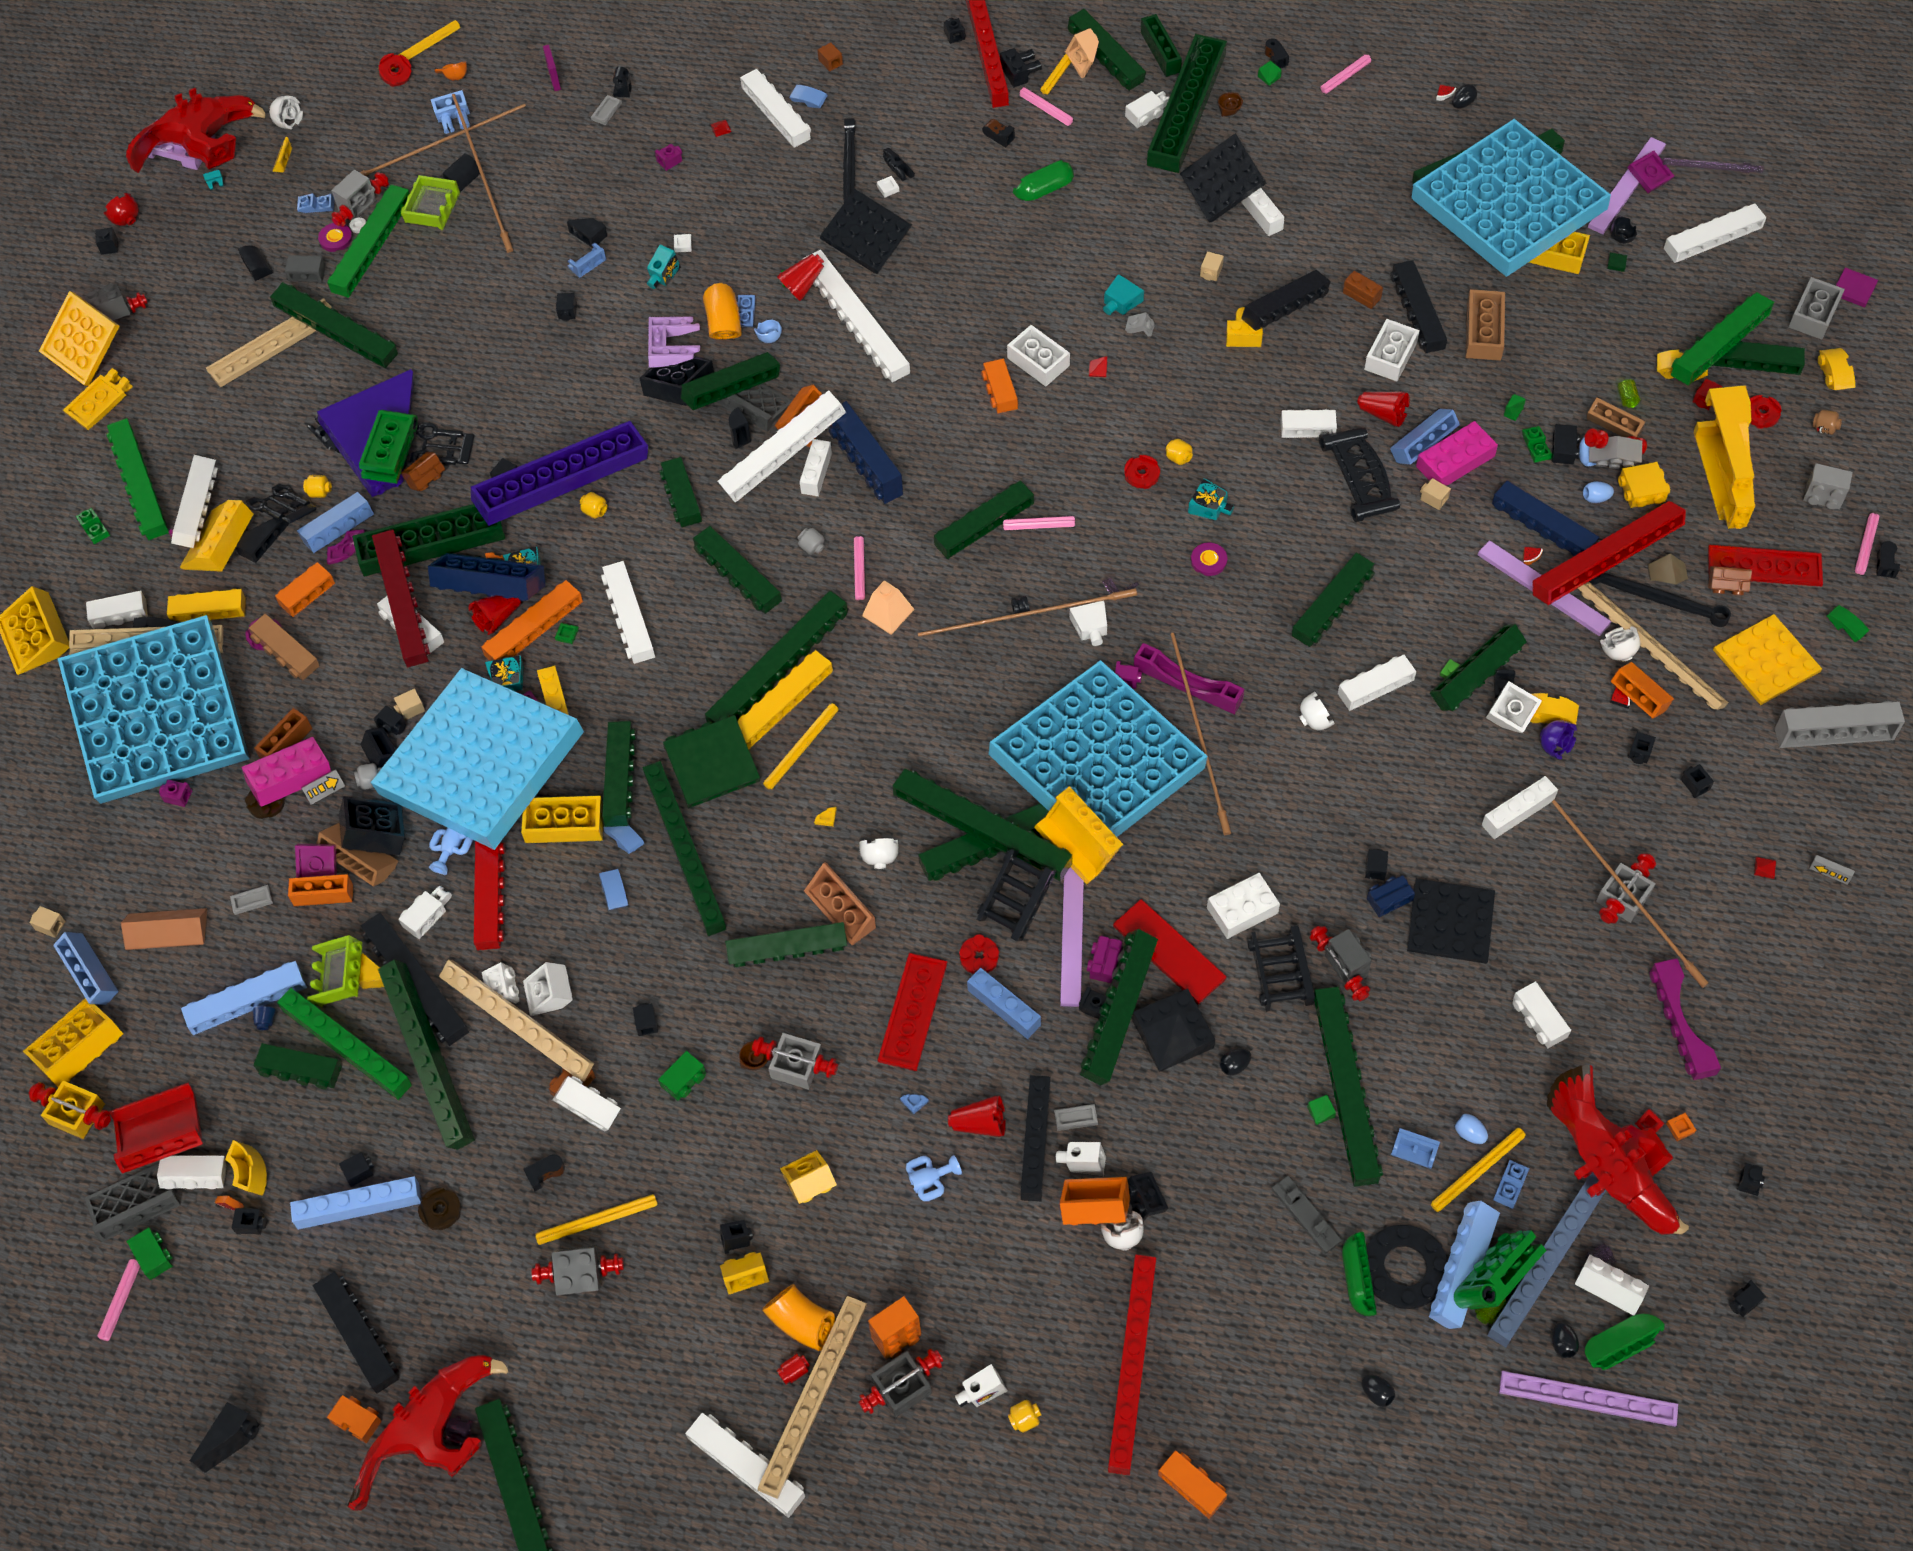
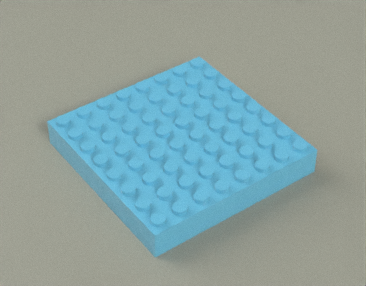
M1513 119L1414 183L1411 199L1507 277L1606 211L1611 194L1517 120Z
M207 615L57 658L94 798L100 804L166 784L167 780H182L250 759L213 625Z
M1101 660L990 741L989 756L1048 811L1056 803V796L1070 786L1116 837L1203 771L1208 757Z
M461 668L371 781V784L379 795L495 850L584 731L576 718Z

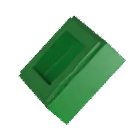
M560 623L555 640L573 644L579 630L578 626Z

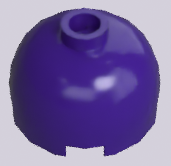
M1564 720L1550 722L1540 733L1541 746L1544 751L1552 757L1562 759L1561 755L1564 751L1569 753L1575 744L1576 737H1573L1574 731L1577 730L1576 725ZM1557 746L1563 748L1560 751H1555Z

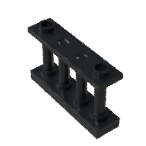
M1011 849L1006 852L1003 858L1004 864L985 903L980 905L977 911L979 915L976 920L985 921L988 917L1009 928L1013 933L1011 938L1018 942L1024 939L1057 870L1052 867H1045V869L1040 870L1018 858L1017 855L1020 850ZM1013 864L1037 876L1039 881L1036 887L1032 888L1008 875ZM1004 882L1027 893L1028 897H1030L1027 905H1022L1000 893ZM995 900L1020 912L1021 917L1019 921L1014 923L992 911L991 908Z
M1299 925L1291 926L1290 933L1285 937L1257 940L1256 932H1251L1250 940L1247 941L1249 952L1253 951L1262 994H1259L1260 1004L1265 1006L1266 1012L1270 1011L1272 1002L1301 999L1304 1000L1305 1006L1314 1005L1315 995ZM1286 944L1292 946L1293 952L1289 955L1261 958L1259 948ZM1289 962L1297 966V970L1293 973L1265 976L1263 966ZM1294 980L1301 984V988L1298 991L1270 995L1267 984Z

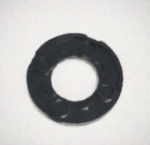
M1394 1225L1375 1234L1366 1246L1374 1295L1381 1301L1402 1309L1419 1308L1432 1302L1436 1297L1438 1284L1442 1280L1445 1264L1448 1262L1445 1251L1440 1243L1427 1231L1411 1225ZM1397 1247H1409L1419 1252L1426 1264V1273L1423 1279L1411 1286H1403L1391 1280L1384 1266L1385 1258L1391 1250Z

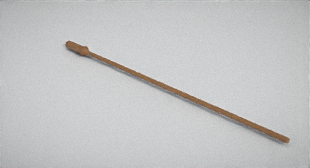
M452 94L455 106L457 108L459 117L461 119L463 128L465 130L467 139L469 141L471 150L473 152L475 161L477 163L479 172L481 174L483 183L485 185L487 194L489 196L491 205L493 207L495 216L501 229L500 237H502L507 253L513 252V248L508 237V232H506L503 228L490 189L488 187L486 178L484 176L482 167L480 165L478 156L476 154L474 145L472 143L470 134L468 132L466 123L464 121L462 112L460 110L458 101L456 99L455 94Z
M522 104L518 107H515L511 110H508L504 113H501L497 116H494L490 119L473 125L467 129L468 131L475 129L495 119L505 116L511 112L521 109L526 105ZM465 130L459 131L441 140L433 142L429 145H426L422 148H419L415 151H412L408 154H405L401 157H398L373 169L362 170L359 173L367 177L372 172H375L379 169H382L386 166H389L393 163H396L400 160H403L407 157H410L414 154H417L421 151H424L428 148H431L435 145H438L442 142L465 133Z
M1135 588L1113 592L1104 597L920 632L918 636L1103 600L1116 601L1117 599L1137 596V591Z
M1171 633L1201 747L1208 756L1175 634ZM1207 757L1206 765L1218 805L1217 815L1220 819L1223 834L1229 835L1231 830L1226 810L1221 805L1210 761Z
M1554 799L1552 801L1554 806L1681 958L1686 967L1685 969L1689 971L1702 988L1709 984L1708 981L1694 966V963L1683 956Z

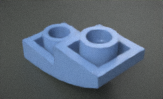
M796 85L789 98L793 102L805 103L807 107L821 108L828 95L812 87Z
M313 193L298 197L297 210L303 213L334 211L335 199L332 194L316 197Z
M738 295L737 303L741 327H753L755 295Z
M629 825L603 827L604 832L616 840L618 847L628 854L644 844V841Z
M619 870L599 873L608 911L628 906Z
M1509 1160L1493 1200L1513 1209L1529 1168Z

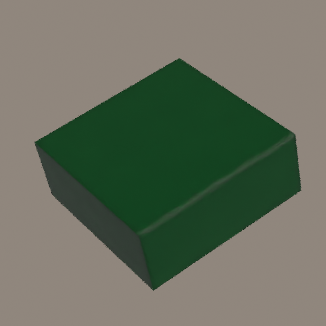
M1610 252L1607 269L1624 272L1628 255Z

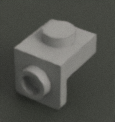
M1147 313L1128 316L1125 330L1127 333L1144 331L1147 336H1152L1155 325L1153 319Z

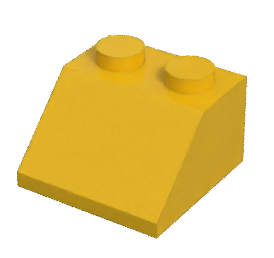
M817 1150L780 1168L799 1204L809 1202L814 1196L826 1193L836 1186L828 1164Z
M756 1252L748 1253L744 1258L738 1260L729 1259L720 1265L728 1294L769 1282L761 1252L757 1254Z

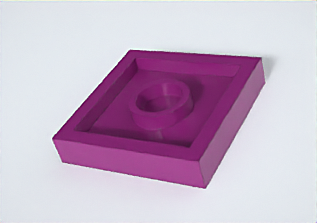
M549 45L543 46V51L554 91H559L561 88Z
M1655 151L1648 153L1628 166L1629 171L1647 193L1652 192L1674 178V174Z
M1845 267L1836 286L1845 289L1841 299L1865 308L1878 280Z
M295 845L296 878L337 875L336 845Z

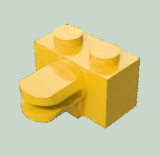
M1245 307L1237 310L1236 321L1227 320L1226 347H1261L1263 330L1261 328L1255 331L1241 319Z

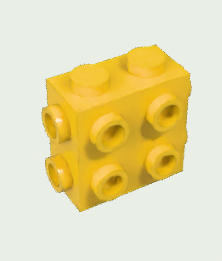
M1658 462L1622 468L1621 474L1618 477L1619 486L1623 488L1624 498L1629 503L1630 508L1661 504L1666 501L1670 493V486L1666 483L1663 469L1659 467Z

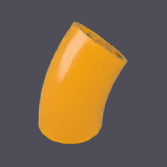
M723 283L711 285L703 295L709 337L718 340L740 337V314L733 289Z
M794 1284L781 1291L762 1309L765 1315L784 1333L797 1342L817 1351H822L835 1323V1315L832 1311L824 1309L809 1300Z

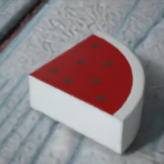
M1440 85L1436 100L1442 101L1452 97L1456 92V88Z

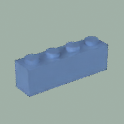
M1438 409L1394 444L1390 450L1396 462L1412 464L1418 459L1420 453L1437 444L1457 428L1460 423L1454 410Z
M356 492L298 529L297 532L303 543L315 553L374 515L368 501Z
M64 932L53 945L88 1003L106 1005L119 991L83 933Z
M982 968L967 981V988L971 994L1025 1038L1029 1039L1041 1026V1016Z

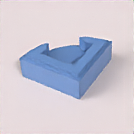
M907 1094L902 1096L900 1101L915 1114L929 1102V1099L923 1095Z

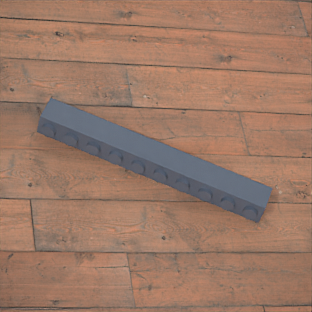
M1593 1172L1544 1245L1547 1251L1524 1276L1490 1329L1487 1336L1505 1348L1607 1191L1605 1189L1599 1196L1590 1197L1587 1189L1599 1181Z

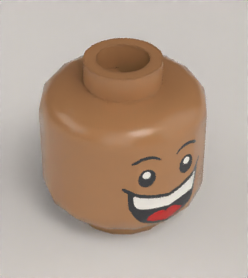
M1821 410L1819 413H1816L1813 421V427H1815L1818 433L1833 435L1836 429L1840 430L1842 424L1839 414L1828 410Z

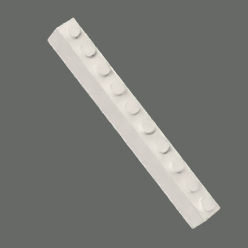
M821 250L812 253L814 256L818 254L824 260L822 263L824 268L813 285L820 288L823 298L827 297L830 307L837 310L839 319L846 322L847 329L850 332H854L857 342L864 345L866 354L873 357V362L877 367H881L884 377L894 382L910 374L909 362Z

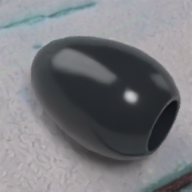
M1471 84L1461 86L1452 98L1453 107L1460 109L1473 103L1477 97L1476 88Z
M1237 1048L1226 1052L1220 1059L1221 1070L1230 1076L1241 1073L1251 1061L1250 1051L1244 1048Z
M1565 1322L1557 1323L1552 1332L1554 1350L1563 1358H1571L1579 1350L1578 1337L1569 1324Z
M1368 1374L1363 1377L1362 1388L1371 1402L1380 1407H1386L1392 1403L1395 1398V1390L1387 1380L1374 1374Z

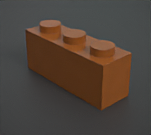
M292 708L254 749L259 758L262 759L299 743L313 728L306 716Z

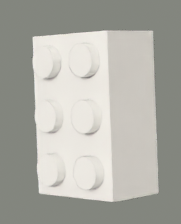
M1386 319L1367 355L1364 370L1398 381L1417 344L1420 330Z
M1032 325L1007 345V358L1044 386L1051 383L1070 366V353Z
M1260 873L1209 897L1207 909L1227 939L1278 914L1280 903Z

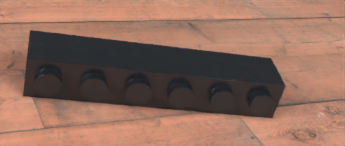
M1414 260L1394 264L1393 270L1390 273L1391 281L1396 283L1397 295H1401L1402 307L1407 309V318L1409 322L1412 321V328L1420 330L1418 336L1419 347L1423 348L1425 354L1444 350L1447 337Z
M1314 270L1247 304L1241 319L1255 331L1262 327L1265 328L1268 324L1276 322L1286 315H1290L1293 311L1313 303L1320 297L1326 296L1329 292L1328 288L1331 281L1318 270Z
M1030 1075L1021 1180V1200L1042 1202L1051 1077Z
M334 1271L312 1285L375 1393L378 1394L398 1381L399 1378L396 1373L399 1372V1369L394 1361L389 1362L386 1358L389 1352L383 1343L379 1345L376 1341L379 1335L373 1326L368 1327L366 1322L369 1318L363 1309L358 1310L356 1305L359 1301L353 1292L348 1293L346 1288L349 1287V1284L344 1276L339 1277Z

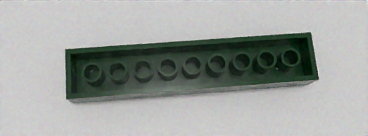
M1195 34L1148 149L1147 166L1175 173L1180 172L1226 56L1227 41Z

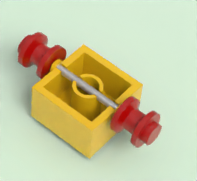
M62 1081L57 1090L53 1087L45 1089V1084L41 1082L33 1085L29 1090L30 1100L32 1102L41 1100V1105L46 1107L41 1117L49 1125L81 1139H84L93 1123H95L96 1129L102 1130L111 1121L110 1112L102 1110L105 1103L97 1094L66 1081Z

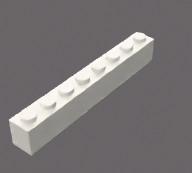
M830 391L822 394L818 400L807 406L802 413L794 417L786 426L779 429L775 435L767 439L758 449L752 451L742 462H739L731 471L724 474L718 480L719 484L732 500L737 502L844 415L846 411Z

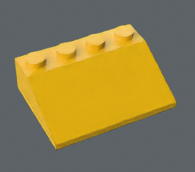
M227 500L211 510L203 528L200 530L199 542L195 541L194 548H190L180 568L184 570L223 571L254 513L242 500Z
M31 586L0 614V634L17 675L55 660L69 649V640L49 592Z
M85 998L23 1050V1052L59 1087L62 1081L69 1083L71 1078L78 1072L83 1071L105 1049L117 1042L123 1033L95 1004H89Z

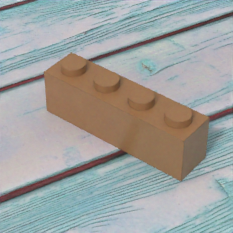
M264 614L249 627L250 638L256 644L260 643L268 655H274L276 661L282 667L286 666L294 678L299 677L303 681L319 667L317 659L268 615Z

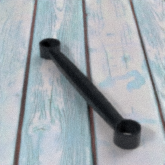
M844 118V203L855 189V118Z
M1602 573L1599 577L1589 581L1592 585L1603 583L1660 604L1710 618V622L1717 627L1726 626L1731 617V611L1726 606L1718 605L1711 608L1692 600L1610 574ZM1722 613L1726 616V619H1718L1714 614Z

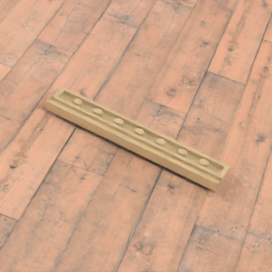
M324 298L320 300L326 307L332 308ZM291 317L206 367V370L221 388L316 330Z
M213 625L220 653H223V626ZM164 627L70 630L69 655Z

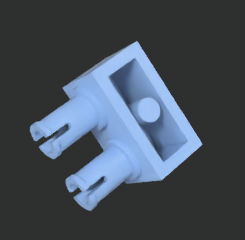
M462 90L431 99L438 122H442L445 134L449 133L448 127L451 132L455 131L451 121L454 118H458L460 128L464 129L452 94L456 96L467 128L470 127L467 117L470 111Z

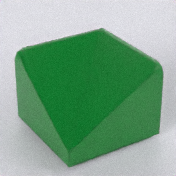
M1269 61L1259 68L1258 78L1270 86L1281 78L1282 70L1272 61Z
M1515 394L1512 395L1506 405L1504 417L1516 421L1524 409L1526 399Z
M1328 1095L1308 1102L1307 1108L1316 1125L1335 1118L1336 1111Z

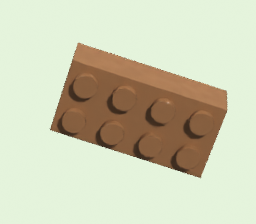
M1470 290L1467 300L1466 358L1501 360L1504 350L1505 292Z

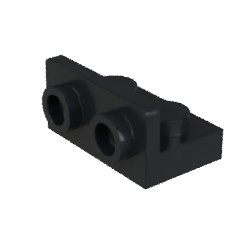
M1152 1172L1134 1175L1127 1180L1130 1204L1133 1211L1141 1215L1143 1221L1148 1216L1164 1213L1168 1210V1206Z

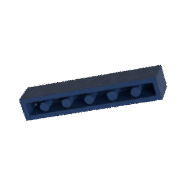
M1506 481L1494 494L1492 504L1497 510L1506 512L1512 519L1524 523L1528 529L1537 531L1544 539H1550L1559 548L1571 552L1573 556L1598 543L1599 536L1509 481Z

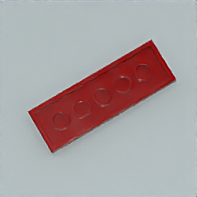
M1721 545L1708 546L1709 574L1711 566L1752 570L1750 581L1823 586L1821 553Z
M1142 899L1113 923V927L1124 937L1129 932L1140 929L1157 938L1158 942L1151 962L1182 990L1188 989L1198 1005L1227 978L1226 975Z
M909 953L879 1053V1063L917 1071L948 961Z

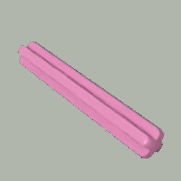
M1370 55L1362 56L1320 87L1322 93H1329L1371 62Z
M1025 87L1020 90L1022 98L1065 125L1069 126L1073 123V117Z
M1870 513L1855 567V573L1864 575L1867 569L1879 521L1878 514Z
M1074 516L1005 519L1003 521L1004 530L1075 526Z
M862 536L854 538L856 600L865 599L864 538Z
M130 1259L97 1335L101 1340L109 1341L139 1271L140 1265L137 1260Z

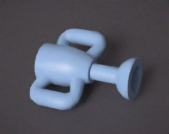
M450 828L437 830L429 843V848L432 851H442V854L438 861L430 864L429 868L433 872L447 875L448 869L445 863L449 855L453 853L458 855L466 854L473 839ZM443 835L441 845H437ZM463 839H465L461 849H459Z
M955 1155L951 1156L949 1164L938 1169L933 1168L932 1161L927 1156H920L906 1164V1171L911 1185H914L913 1189L915 1193H918L922 1201L933 1200L944 1193V1186L939 1181L940 1176L950 1172L956 1175L962 1174ZM926 1163V1168L917 1171L913 1170V1168ZM935 1185L937 1189L924 1194V1190Z

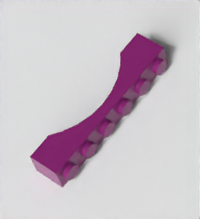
M1142 643L1134 656V667H1139L1138 671L1186 692L1180 667L1160 650ZM1184 669L1192 696L1235 715L1243 701L1244 688L1228 681L1203 678Z
M1678 958L1654 963L1650 971V979L1657 986L1658 1000L1663 1001L1665 1007L1664 1015L1667 1020L1670 1019L1672 1024V1036L1674 1038L1677 1037L1679 1042V1054L1684 1056L1686 1060V1072L1692 1076L1693 1080L1717 1075L1721 1066L1714 1049L1706 1045L1694 1034L1683 1016L1680 1005V990L1685 976Z

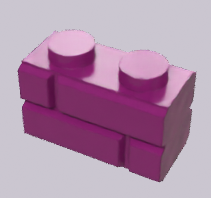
M1100 936L1098 942L1093 943L1091 954H1094L1093 960L1089 959L1087 965L1090 979L1112 983V973L1117 968L1118 956L1122 950L1121 940Z

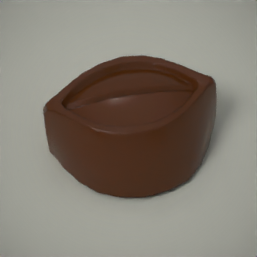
M1224 93L1218 98L1222 117L1236 114L1243 104V100L1238 93Z
M754 1041L746 1043L740 1050L741 1068L758 1070L769 1061L764 1054H760L758 1057L754 1056V1051H752Z

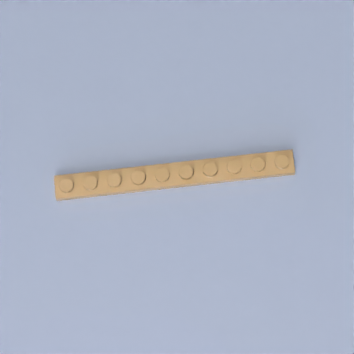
M1590 582L1578 588L1581 591V595L1587 600H1592L1595 603L1594 606L1601 612L1608 614V618L1613 623H1618L1624 630L1630 629L1631 626L1635 627L1639 634L1640 646L1646 647L1653 658L1661 660L1668 671L1676 673L1682 683L1693 688L1692 691L1697 696L1706 699L1708 706L1718 710L1723 709L1729 703Z
M447 961L439 975L441 979L581 1081H585L594 1065L593 1062L455 961Z
M849 1296L846 1297L760 1481L758 1491L776 1499L779 1498L864 1314L867 1303Z

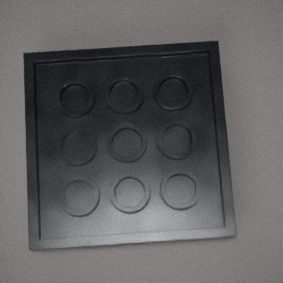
M1236 133L1180 173L1209 223L1215 221L1267 184Z
M854 189L822 232L820 239L871 272L878 274L912 224Z
M1416 878L1407 951L1487 964L1495 890Z

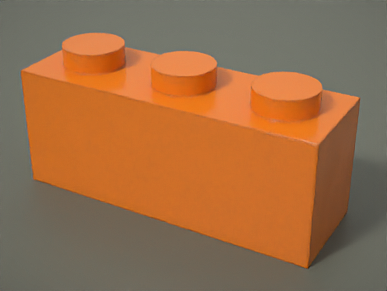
M1004 358L983 363L984 370L981 371L983 381H987L986 391L988 395L991 394L992 396L990 398L992 408H996L997 414L1018 409V399Z
M317 562L302 575L295 578L288 586L281 589L275 597L278 604L294 617L332 587L335 582L332 575Z
M1632 662L1619 668L1611 680V683L1651 718L1663 714L1674 700L1671 695Z
M348 874L289 878L288 897L293 906L352 902L353 883Z
M1175 1450L1158 1471L1159 1477L1208 1519L1214 1515L1227 1498L1226 1489L1218 1482L1213 1483L1208 1478L1207 1472L1201 1467L1196 1468L1192 1465L1191 1459L1183 1452L1179 1454Z

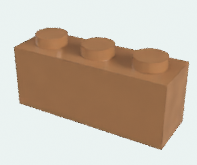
M1599 398L1595 399L1587 414V420L1626 438L1629 436L1638 438L1645 425V421Z

